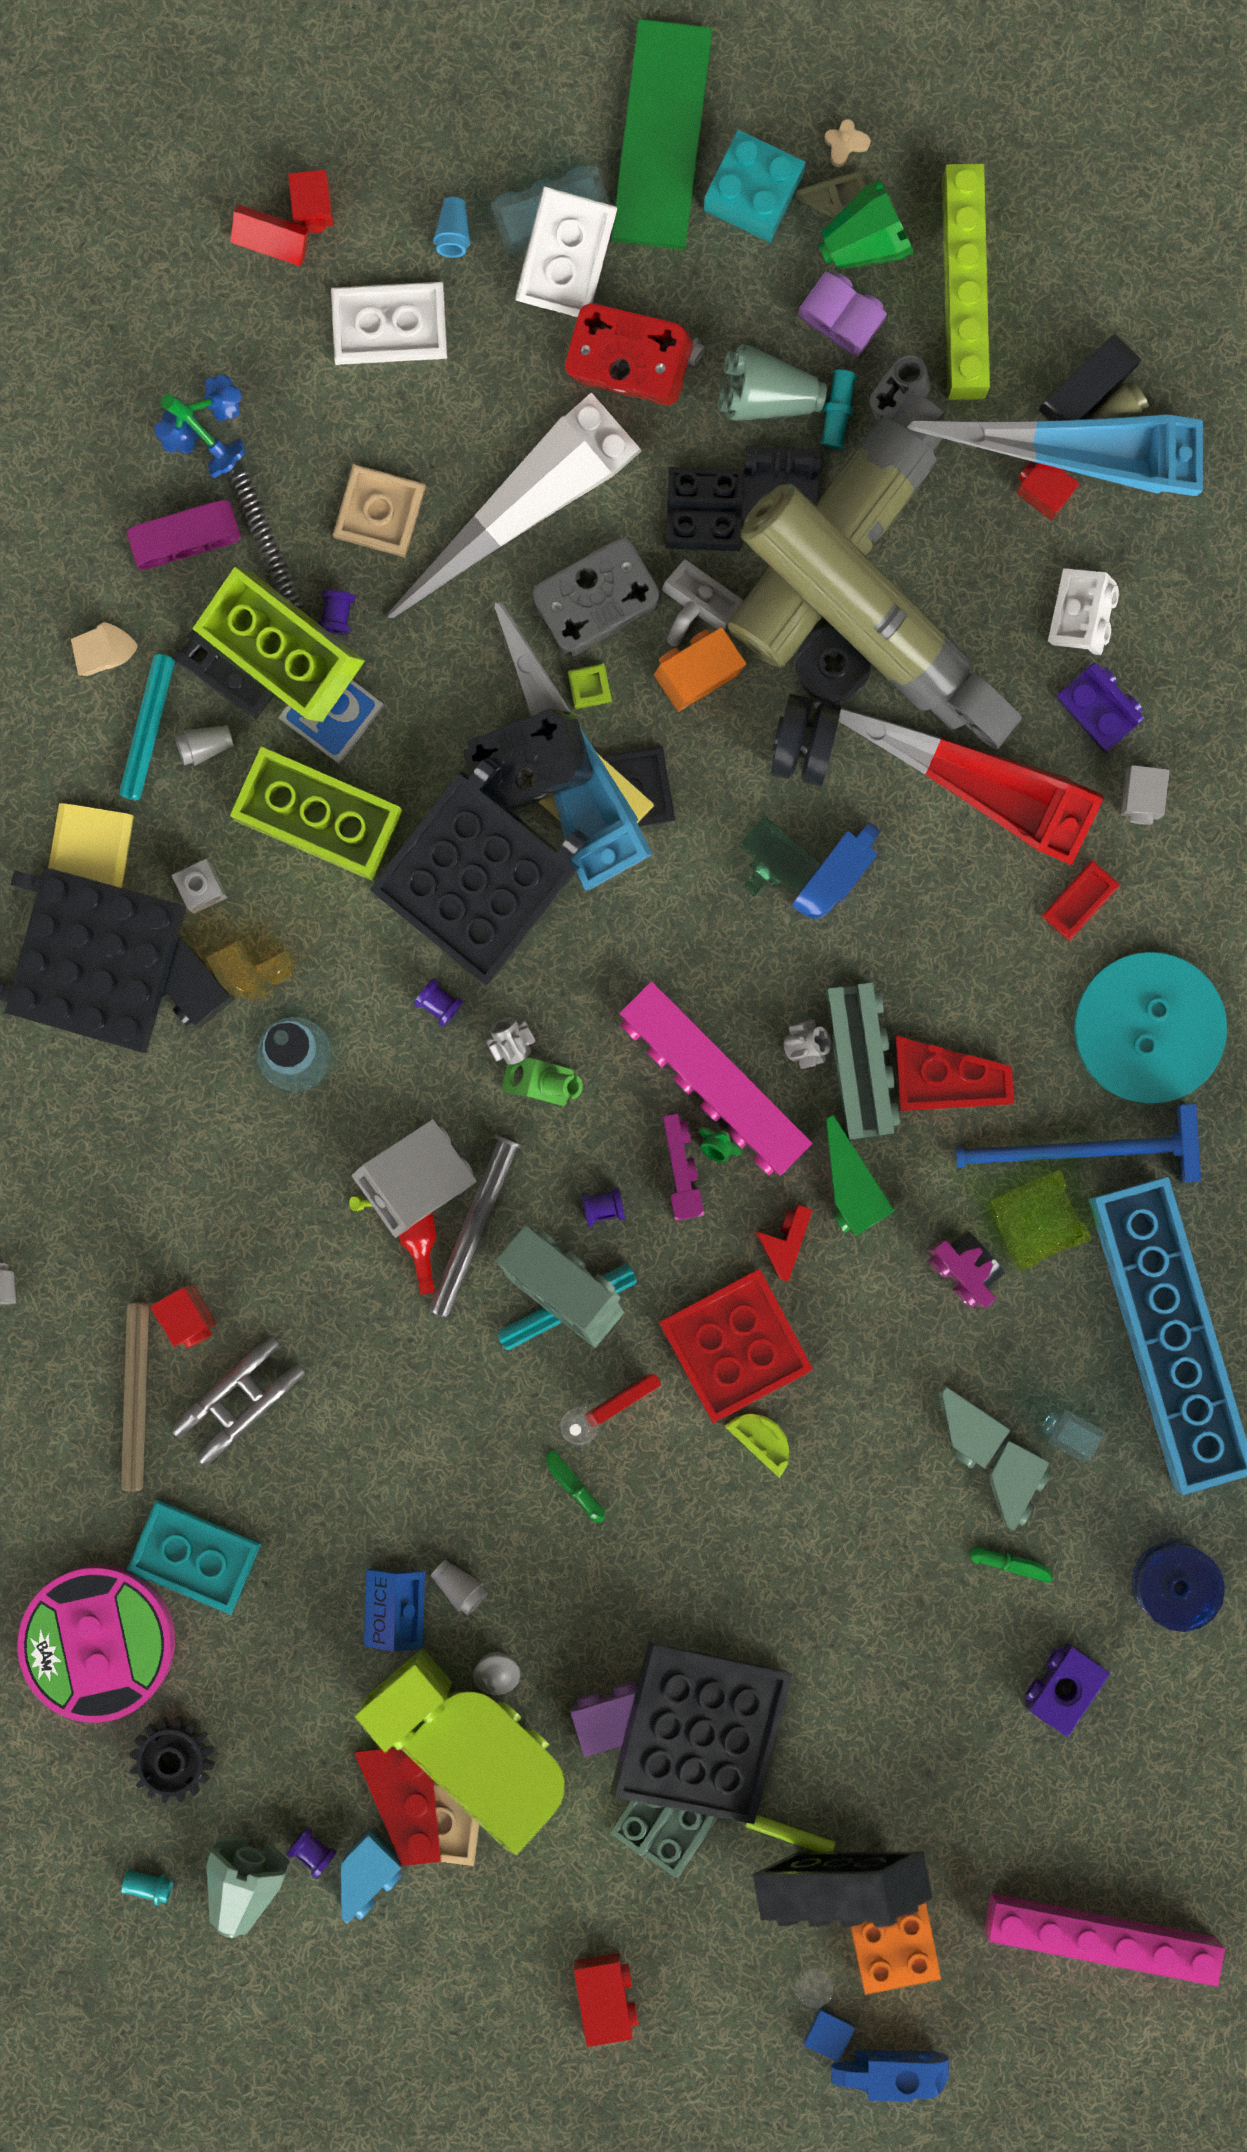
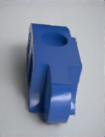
M868 822L857 837L847 831L791 906L805 917L813 919L822 918L828 914L837 901L841 903L877 856L878 853L870 847L881 830Z
M855 2050V2061H841L831 2065V2082L845 2088L863 2090L867 2093L868 2100L913 2102V2099L934 2098L943 2091L949 2078V2057L936 2051Z

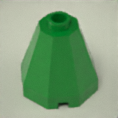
M880 178L866 185L822 230L821 235L824 241L818 244L827 265L834 262L838 270L900 261L914 254Z

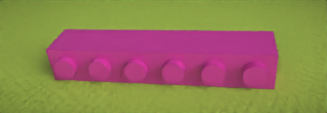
M652 981L619 1013V1016L624 1020L619 1026L634 1041L641 1037L651 1047L646 1053L661 1068L668 1064L677 1073L673 1080L684 1092L689 1095L694 1090L704 1100L700 1105L701 1109L715 1122L721 1118L730 1127L727 1131L729 1137L741 1149L748 1145L757 1154L753 1161L768 1176L773 1171L778 1176H781L813 1144Z
M994 1893L990 1895L984 1932L989 1942L1217 1987L1219 1985L1225 1947L1217 1937Z

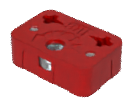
M589 303L584 305L578 314L565 361L566 372L573 379L584 386L596 387L628 397L641 398L661 405H671L680 396L686 367L693 349V341L688 337L689 334L677 323ZM603 323L610 328L597 329L596 333L593 331L595 326L599 327ZM673 339L676 341L675 346H668L667 350L660 345L671 343ZM627 366L630 369V373L621 379L618 377L620 370H625Z

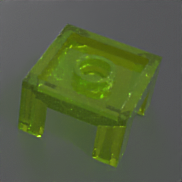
M1060 1170L1048 1172L985 1201L1013 1264L1018 1271H1024L1039 1264L1040 1260L1069 1247H1076L1092 1240L1085 1223L1079 1222L1064 1190L1067 1184Z

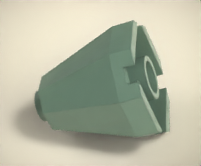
M241 1835L217 1838L206 1865L210 1923L220 1935L228 1938H235L238 1935L248 1933L280 1890L290 1863L275 1846L264 1843L262 1851L247 1846L251 1838Z

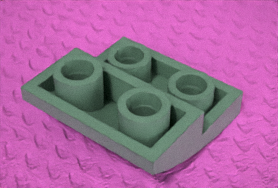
M631 1801L610 1834L640 1856L645 1855L674 1878H679L718 1817Z

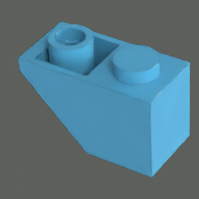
M372 1828L346 1853L341 1862L342 1920L346 1924L355 1916L361 1920L376 1904L372 1898L382 1888L388 1892L403 1875L399 1871L402 1864L397 1853Z

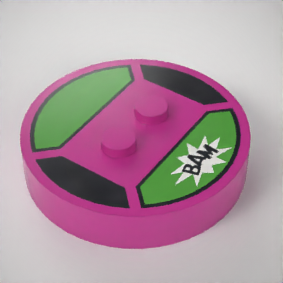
M83 1566L64 1573L50 1582L29 1604L18 1633L19 1664L31 1691L52 1711L80 1722L99 1723L112 1721L138 1709L164 1682L174 1656V1624L163 1598L142 1577L116 1566Z

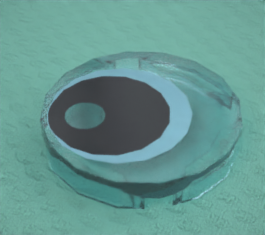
M301 1017L283 1018L271 1024L261 1036L257 1048L258 1066L264 1077L275 1087L289 1092L307 1091L318 1085L329 1073L333 1061L332 1043L325 1031L315 1022Z

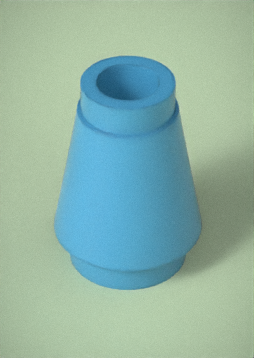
M448 197L443 200V206L433 238L436 251L442 256L451 258L465 255L466 248L470 246L466 203L458 197Z

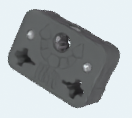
M617 539L539 583L533 590V601L538 614L544 620L562 654L570 652L571 656L574 657L603 639H607L625 629L626 626L638 619L653 613L659 601V591L631 542L626 539ZM586 575L588 578L594 577L593 587L590 589L586 586L579 587L578 585L581 583L580 577ZM633 589H637L639 593L646 591L644 602L640 603L637 598L630 600ZM568 626H572L574 630L581 628L579 630L580 638L574 640L572 636L565 638L567 635L566 628Z

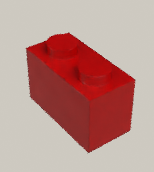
M195 1285L182 1287L150 1306L173 1347L184 1344L186 1348L194 1347L211 1337L212 1333L209 1329L217 1325L216 1320Z
M620 1953L575 1960L574 1974L586 2046L592 2047L632 2040V2027L639 2026L636 2003H628L626 1988L632 1987L629 1963H621Z

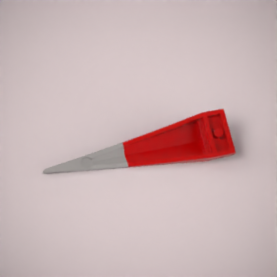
M816 700V701H814L813 704H814L815 708H817L818 705H819L820 703H822L823 701H821V700ZM841 707L840 723L928 776L1037 851L1067 864H1073L1104 800V794L1069 780L1070 777Z

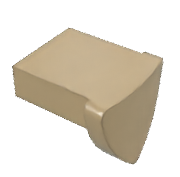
M106 622L98 624L97 628L71 639L76 667L80 676L93 675L105 669H111L124 664L132 657L138 647L137 643L126 632Z

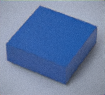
M820 2007L803 2041L804 2046L839 2063L855 2030V2024Z

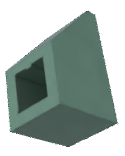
M1004 1439L987 1474L1002 1522L1005 1526L1015 1531L1018 1524L1023 1526L1032 1512L1033 1505L1029 1504L1035 1490L1041 1492L1045 1487L1051 1471L1047 1470L1050 1462Z

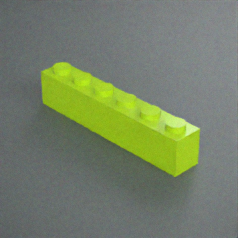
M946 164L942 177L947 400L985 399L990 388L984 164Z

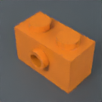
M722 627L712 633L708 629L703 630L689 641L691 646L681 652L678 648H674L659 659L661 664L654 673V677L677 712L682 711L740 675L747 665Z

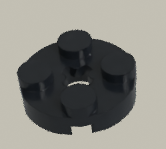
M822 627L810 633L800 645L795 665L798 680L805 691L818 700L833 704L848 700L858 694L866 684L871 669V663L834 627ZM837 655L841 657L840 667L843 669L841 672L832 671L829 673L825 670L827 663L824 661V658L826 656L832 659Z

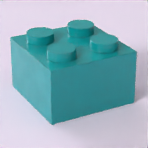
M737 130L705 195L704 211L771 243L795 195V190L798 189L803 179L806 162Z

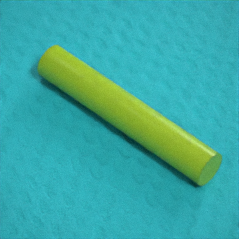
M759 1815L756 1816L755 1824L746 1823L745 1825L746 1828L816 1852H833L835 1847V1841Z

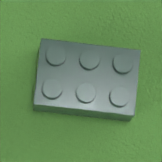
M525 1225L496 1260L497 1264L509 1281L596 1348L624 1314L618 1303L621 1298L614 1292L615 1287L599 1274L592 1278V1275L585 1269L586 1265L573 1253L568 1251L563 1255V1252L555 1246L557 1242L539 1228L535 1233Z

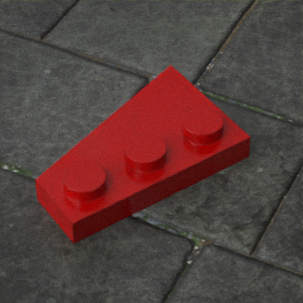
M897 1035L894 1036L899 1111L1014 1104L1012 1066L909 1040Z
M394 1747L386 1752L382 1749L354 1752L402 1866L441 1862L435 1781L401 1749L397 1750Z

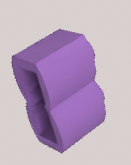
M825 271L800 306L798 316L809 326L828 336L834 343L859 358L883 324L887 313L883 310V304L870 294L863 296L856 293L852 289L853 284L847 277L837 272L833 275Z

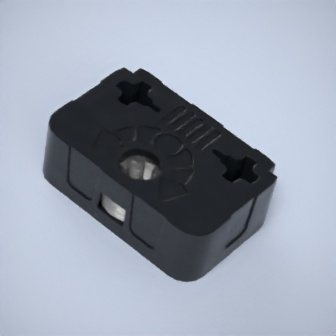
M546 709L539 712V714L521 721L518 720L486 735L475 737L467 742L469 748L463 751L470 775H472L482 759L486 760L488 757H491L501 766L483 789L511 812L587 783L592 776V766L578 719L573 713L562 710ZM533 774H534V775H535V780L533 781V786H532V784H531V779L533 778Z

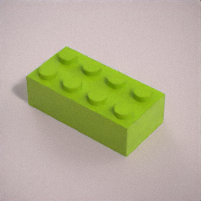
M238 567L233 568L192 628L304 718L319 722L324 721L365 662L363 658L253 572Z
M260 747L230 816L244 826L374 882L404 813L401 807L264 747Z

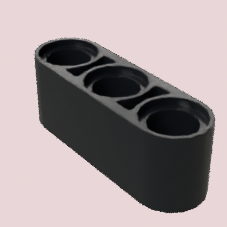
M1115 333L1045 400L1038 411L1048 421L1083 420L1136 369L1142 360Z

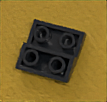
M669 467L666 549L741 550L744 470Z

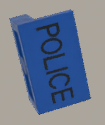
M366 1569L364 1646L392 1652L423 1648L424 1571L388 1572Z

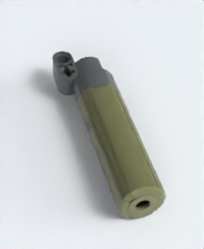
M913 354L900 357L872 392L870 406L877 424L829 486L817 505H815L866 557L937 462L933 451L942 438L907 428L913 421H946L944 412L926 399L931 388V382L924 361L919 356ZM919 375V377L912 382L904 381L908 376ZM770 566L727 624L733 638L739 641L753 655L771 666L785 667L822 615Z
M791 483L776 487L775 490L765 495L752 508L744 521L741 538L920 711L930 709L950 729L966 725L986 744L999 749L1021 722V715L989 683L969 669L970 658Z

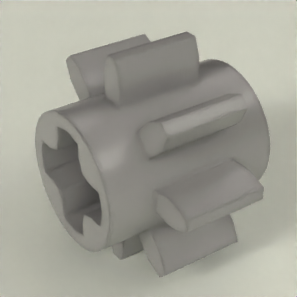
M507 1017L496 1022L490 1028L492 1037L486 1039L494 1059L499 1061L504 1058L507 1064H516L526 1059L531 1053L529 1045L535 1042L526 1021L523 1020L517 1023L514 1017Z
M815 1020L801 1022L789 1027L791 1034H788L784 1040V1050L791 1061H799L801 1069L826 1062L824 1055L831 1049V1038L825 1028L816 1027Z

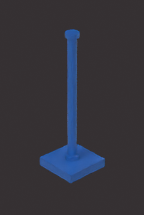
M1196 1104L1175 1107L1177 1133H1172L1171 1137L964 1149V1145L956 1146L957 1168H965V1164L1172 1152L1173 1156H1179L1180 1183L1200 1182Z

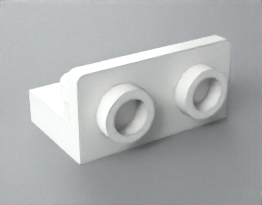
M1063 568L1048 638L1050 644L1088 649L1093 654L1102 655L1103 647L1108 644L1111 636V624L1109 623L1111 609L1116 607L1119 598L1118 586H1116V582L1106 572Z

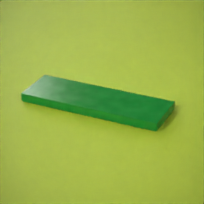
M643 19L638 21L615 204L617 211L613 222L611 242L685 250L713 28Z

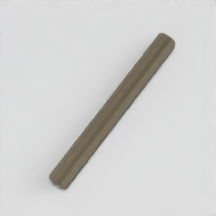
M131 1302L127 1305L121 1488L124 1491H140L143 1488L149 1305L145 1302Z

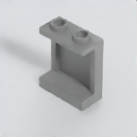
M434 1119L363 1164L351 1175L395 1238L477 1182L473 1177V1171L469 1163L459 1157L451 1145L448 1133L442 1127H438Z

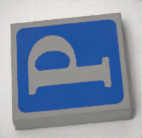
M352 680L323 722L306 719L289 705L286 706L278 718L339 765L384 707V704Z

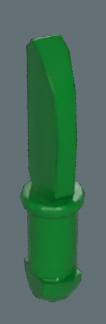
M550 1450L545 1459L548 1469L555 1479L587 1513L589 1520L596 1523L604 1521L605 1510L603 1506H600L585 1489L586 1486L581 1484L579 1478L558 1453Z
M975 1546L969 1551V1557L978 1565L982 1563L1002 1569L1003 1572L1008 1570L1011 1573L1039 1581L1052 1582V1571L1045 1565L1032 1560L1014 1557L1010 1553L1003 1554L985 1549L984 1546Z

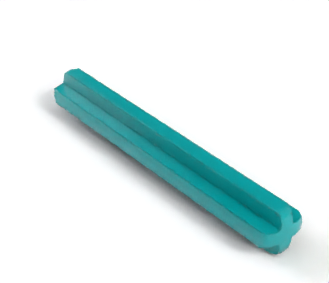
M155 654L153 656L119 791L120 795L126 799L139 800L142 795L175 664L172 657L168 655Z
M624 1264L602 1276L615 1287V1293H619L637 1282V1278L629 1264ZM541 1308L499 1330L498 1338L506 1350H511L562 1322L545 1308Z

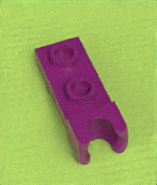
M678 1114L663 1116L677 1193L670 1194L674 1219L678 1221L704 1216L700 1189L692 1190L691 1181L698 1180L694 1158L686 1159L684 1144L691 1143L687 1120L679 1121Z

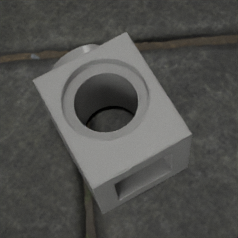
M207 859L172 875L187 909L193 914L228 898L213 865Z

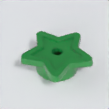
M705 1127L699 1129L700 1134L704 1138L700 1143V1149L709 1159L725 1163L729 1161L731 1155H742L743 1149L731 1142L727 1132H714Z

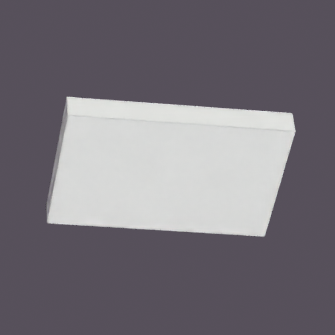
M543 186L515 300L578 317L580 309L584 305L593 303L617 207Z
M443 282L331 288L336 365L447 359Z

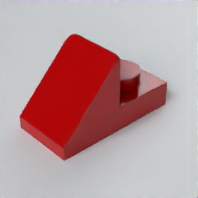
M796 1205L794 1212L787 1210L780 1229L781 1232L786 1233L785 1240L755 1231L780 1280L789 1282L812 1209Z

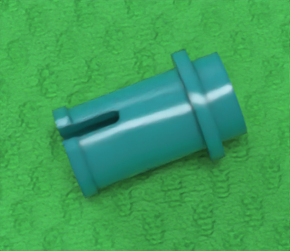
M128 1869L123 1880L121 1893L154 1900V1905H159L160 1902L167 1904L171 1895L173 1880L167 1879L165 1874L156 1877Z

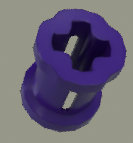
M323 590L321 597L325 600L322 619L317 623L329 633L350 634L351 628L347 624L350 605L355 603V595L338 590Z
M433 978L418 995L413 1005L417 1008H425L439 1019V1025L444 1028L458 1012L464 1001L460 998L454 999L438 986L439 982Z
M614 1187L612 1192L589 1196L588 1193L582 1194L588 1227L594 1226L596 1221L616 1217L619 1220H625L619 1187Z
M306 1827L288 1849L286 1855L290 1858L296 1857L311 1870V1876L316 1879L327 1867L337 1851L333 1847L328 1849L311 1835L312 1830Z

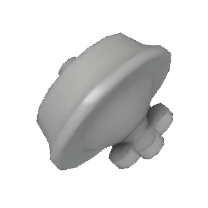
M492 1652L483 1656L473 1671L474 1683L483 1692L492 1695H501L513 1690L521 1676L516 1662L509 1655L501 1652Z

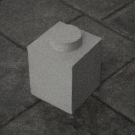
M1133 765L1129 767L1125 773L1121 815L1131 816V823L1151 825L1153 824V819L1158 820L1164 816L1170 770Z

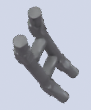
M268 1336L248 1353L171 1427L173 1434L178 1438H182L209 1411L225 1427L198 1453L197 1459L201 1464L209 1465L244 1430L305 1375L303 1369L294 1363L265 1391L251 1378L249 1374L279 1347V1344L272 1336ZM238 1385L253 1402L235 1417L221 1400Z

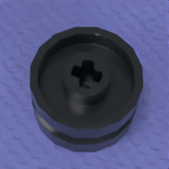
M790 693L784 717L780 716L772 747V751H775L770 775L789 779L794 774L799 757L804 759L801 772L802 782L822 787L836 735L841 705L823 701L817 707L813 723L807 722L810 709L809 699Z

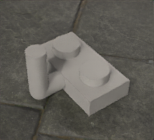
M684 559L662 587L663 592L684 606L677 615L667 636L668 644L674 647L679 646L690 623L696 616L715 629L722 627L725 631L728 627V621L744 600Z

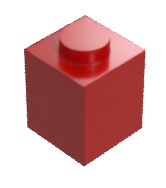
M326 170L289 173L294 223L309 228V233H319L324 231L325 227L334 226L330 183Z
M1030 461L1017 478L1022 484L1016 494L1052 521L1080 483L1060 468L1041 463L1036 465Z

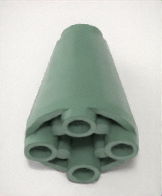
M742 343L736 352H727L724 362V373L728 374L726 389H722L719 395L718 411L725 412L729 420L742 421L810 415L812 412H821L826 398L827 389L825 382H820L817 377L748 344Z

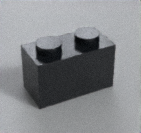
M179 940L176 944L162 997L168 994L177 1004L172 1010L184 1025L188 1026L192 1023L195 1027L201 1028L235 999L185 940Z

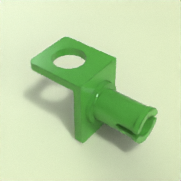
M526 1058L516 1064H507L502 1091L565 1106L568 1098L575 1099L581 1094L583 1084L579 1076L573 1075L574 1071L572 1069L537 1059ZM522 1065L524 1071L523 1078L515 1086L514 1074L516 1069Z

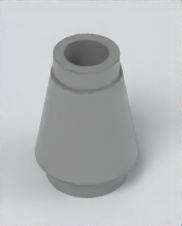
M227 725L183 730V734L175 736L177 748L184 765L193 763L196 766L234 746Z
M446 1559L431 1574V1578L436 1581V1584L456 1611L462 1610L467 1616L479 1606L488 1594L482 1588L483 1583L455 1565L450 1564Z

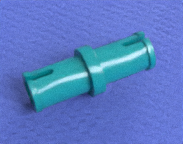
M847 370L833 371L829 402L824 404L823 412L826 413L820 446L824 448L844 449L843 444L848 418L853 416L854 410L851 407L854 384L857 379V374Z

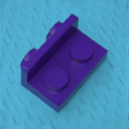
M1093 662L1055 698L1098 747L1106 753L1135 728L1144 717L1140 714L1142 708L1137 700L1130 694L1124 695L1115 685L1117 679L1107 667L1103 665L1099 667Z

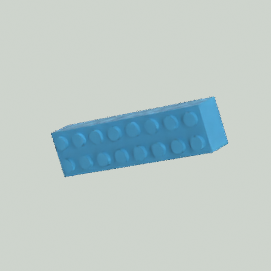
M1169 1177L1156 1178L1088 1198L1174 1491L1185 1495L1247 1477V1439Z

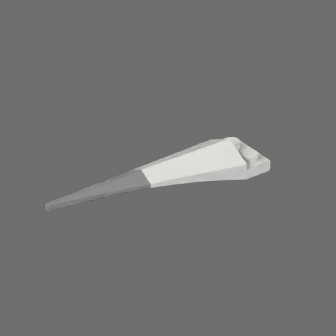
M591 392L566 416H562L389 611L388 617H396L496 549L614 476L641 452L639 446Z

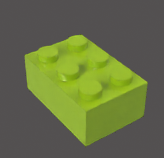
M422 1648L365 1696L354 1717L384 1752L393 1745L399 1750L416 1735L413 1731L422 1720L430 1724L445 1710L442 1703L445 1702L449 1694L452 1681L427 1651Z

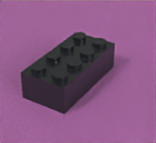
M924 1851L796 1852L753 1874L761 1921H777L778 1926H790L800 1921H808L809 1926L817 1927L830 1924L832 1921H841L842 1927L858 1926L864 1922H873L874 1927H888L895 1925L898 1917L918 1912V1906L932 1899Z

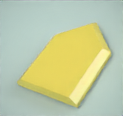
M59 803L48 868L122 888L134 815Z

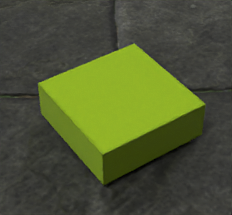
M604 664L568 671L575 709L612 702Z

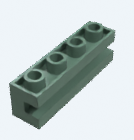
M873 982L858 984L853 987L829 988L825 992L846 1136L849 1140L894 1134V1126L900 1125L897 1103H890L888 1088H894L892 1066H885L883 1051L889 1050V1042L886 1028L879 1027L878 1013L884 1012L881 991H874Z

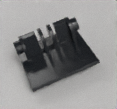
M746 446L742 521H745L752 508L765 495H768L776 487L784 484H793L814 506L817 505L821 467L820 450Z

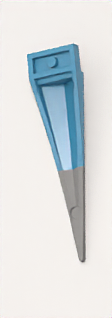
M1175 415L1037 422L913 421L907 426V428L913 431L1157 494L1164 491L1197 496L1203 491V420Z
M495 602V610L531 716L539 714V712L546 709L571 712L505 606L500 602ZM581 729L592 766V776L587 783L554 795L564 839L566 840L577 829L590 838L571 860L580 867L577 874L584 889L589 890L653 854L637 823L639 819Z

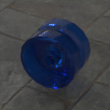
M1171 1540L1155 1544L1142 1553L1133 1568L1131 1586L1135 1601L1147 1616L1168 1630L1188 1632L1201 1629L1216 1617L1223 1605L1225 1584L1221 1570L1211 1557L1188 1543ZM1178 1581L1183 1585L1179 1592L1174 1590V1585Z

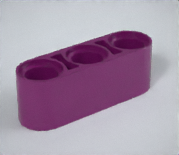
M228 500L212 502L133 526L126 531L134 561L139 570L151 569L231 545L241 539L233 508Z

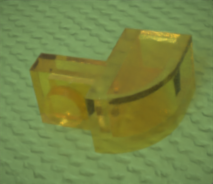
M240 940L206 957L220 985L229 993L248 1001H261L270 998L271 995L265 983L271 981L273 986L291 978L293 976L291 970L298 967L292 953L288 950L256 966L247 947Z

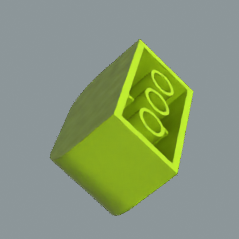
M451 1692L447 1695L445 1702L442 1703L445 1710L430 1724L422 1720L413 1731L416 1735L401 1750L506 1851L518 1855L561 1804L564 1795V1777L561 1768L556 1760L545 1750L549 1746L548 1742L534 1729L529 1730L526 1728L524 1730L517 1723L521 1719L520 1715L506 1702L503 1704L500 1701L496 1703L488 1696L476 1692Z

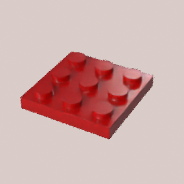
M760 1269L659 1321L712 1423L723 1419L813 1370Z

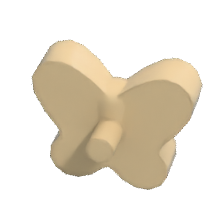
M849 119L841 123L839 130H828L824 137L826 145L831 147V162L835 167L843 166L850 152L867 151L871 142L867 134L854 129V123Z

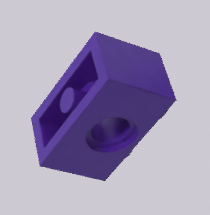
M1067 1642L1063 1649L1059 1646L1054 1649L1046 1662V1666L1049 1667L1042 1680L1036 1678L1031 1683L1024 1697L1028 1699L1025 1707L1029 1712L1068 1738L1111 1673ZM1063 1678L1072 1679L1073 1689L1068 1695L1058 1696L1055 1694V1685L1059 1680Z

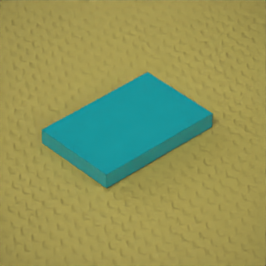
M156 1499L126 1571L232 1615L262 1543Z

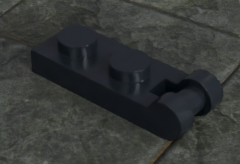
M192 629L187 636L189 641L182 650L177 649L172 659L257 720L275 694ZM203 649L208 655L199 664L193 659Z

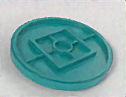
M1146 952L1129 955L1109 964L1089 982L1076 1008L1074 1037L1076 1048L1084 1067L1100 1086L1115 1096L1128 1101L1155 1104L1181 1098L1193 1092L1210 1077L1217 1067L1225 1048L1227 1020L1220 995L1211 981L1198 968L1176 956Z

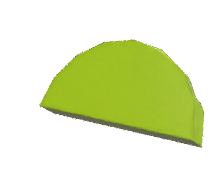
M749 1413L736 1416L724 1425L778 1478L781 1477L788 1465L789 1446L786 1435L777 1423L766 1416Z

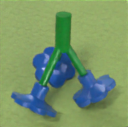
M226 374L219 375L217 378L210 377L206 380V393L203 400L186 405L171 394L164 395L161 399V406L166 411L162 415V421L158 422L154 429L156 437L162 440L163 449L170 453L177 450L186 454L194 450L195 442L202 438L208 444L207 449L214 455L208 463L209 474L213 478L221 473L230 471L235 466L236 461L245 453L244 442L241 439H236L232 443L224 445L218 438L213 439L195 420L193 411L206 407L212 410L214 417L218 421H224L228 418L233 419L239 416L240 408L238 403L241 400V392L238 387L232 385L230 377Z

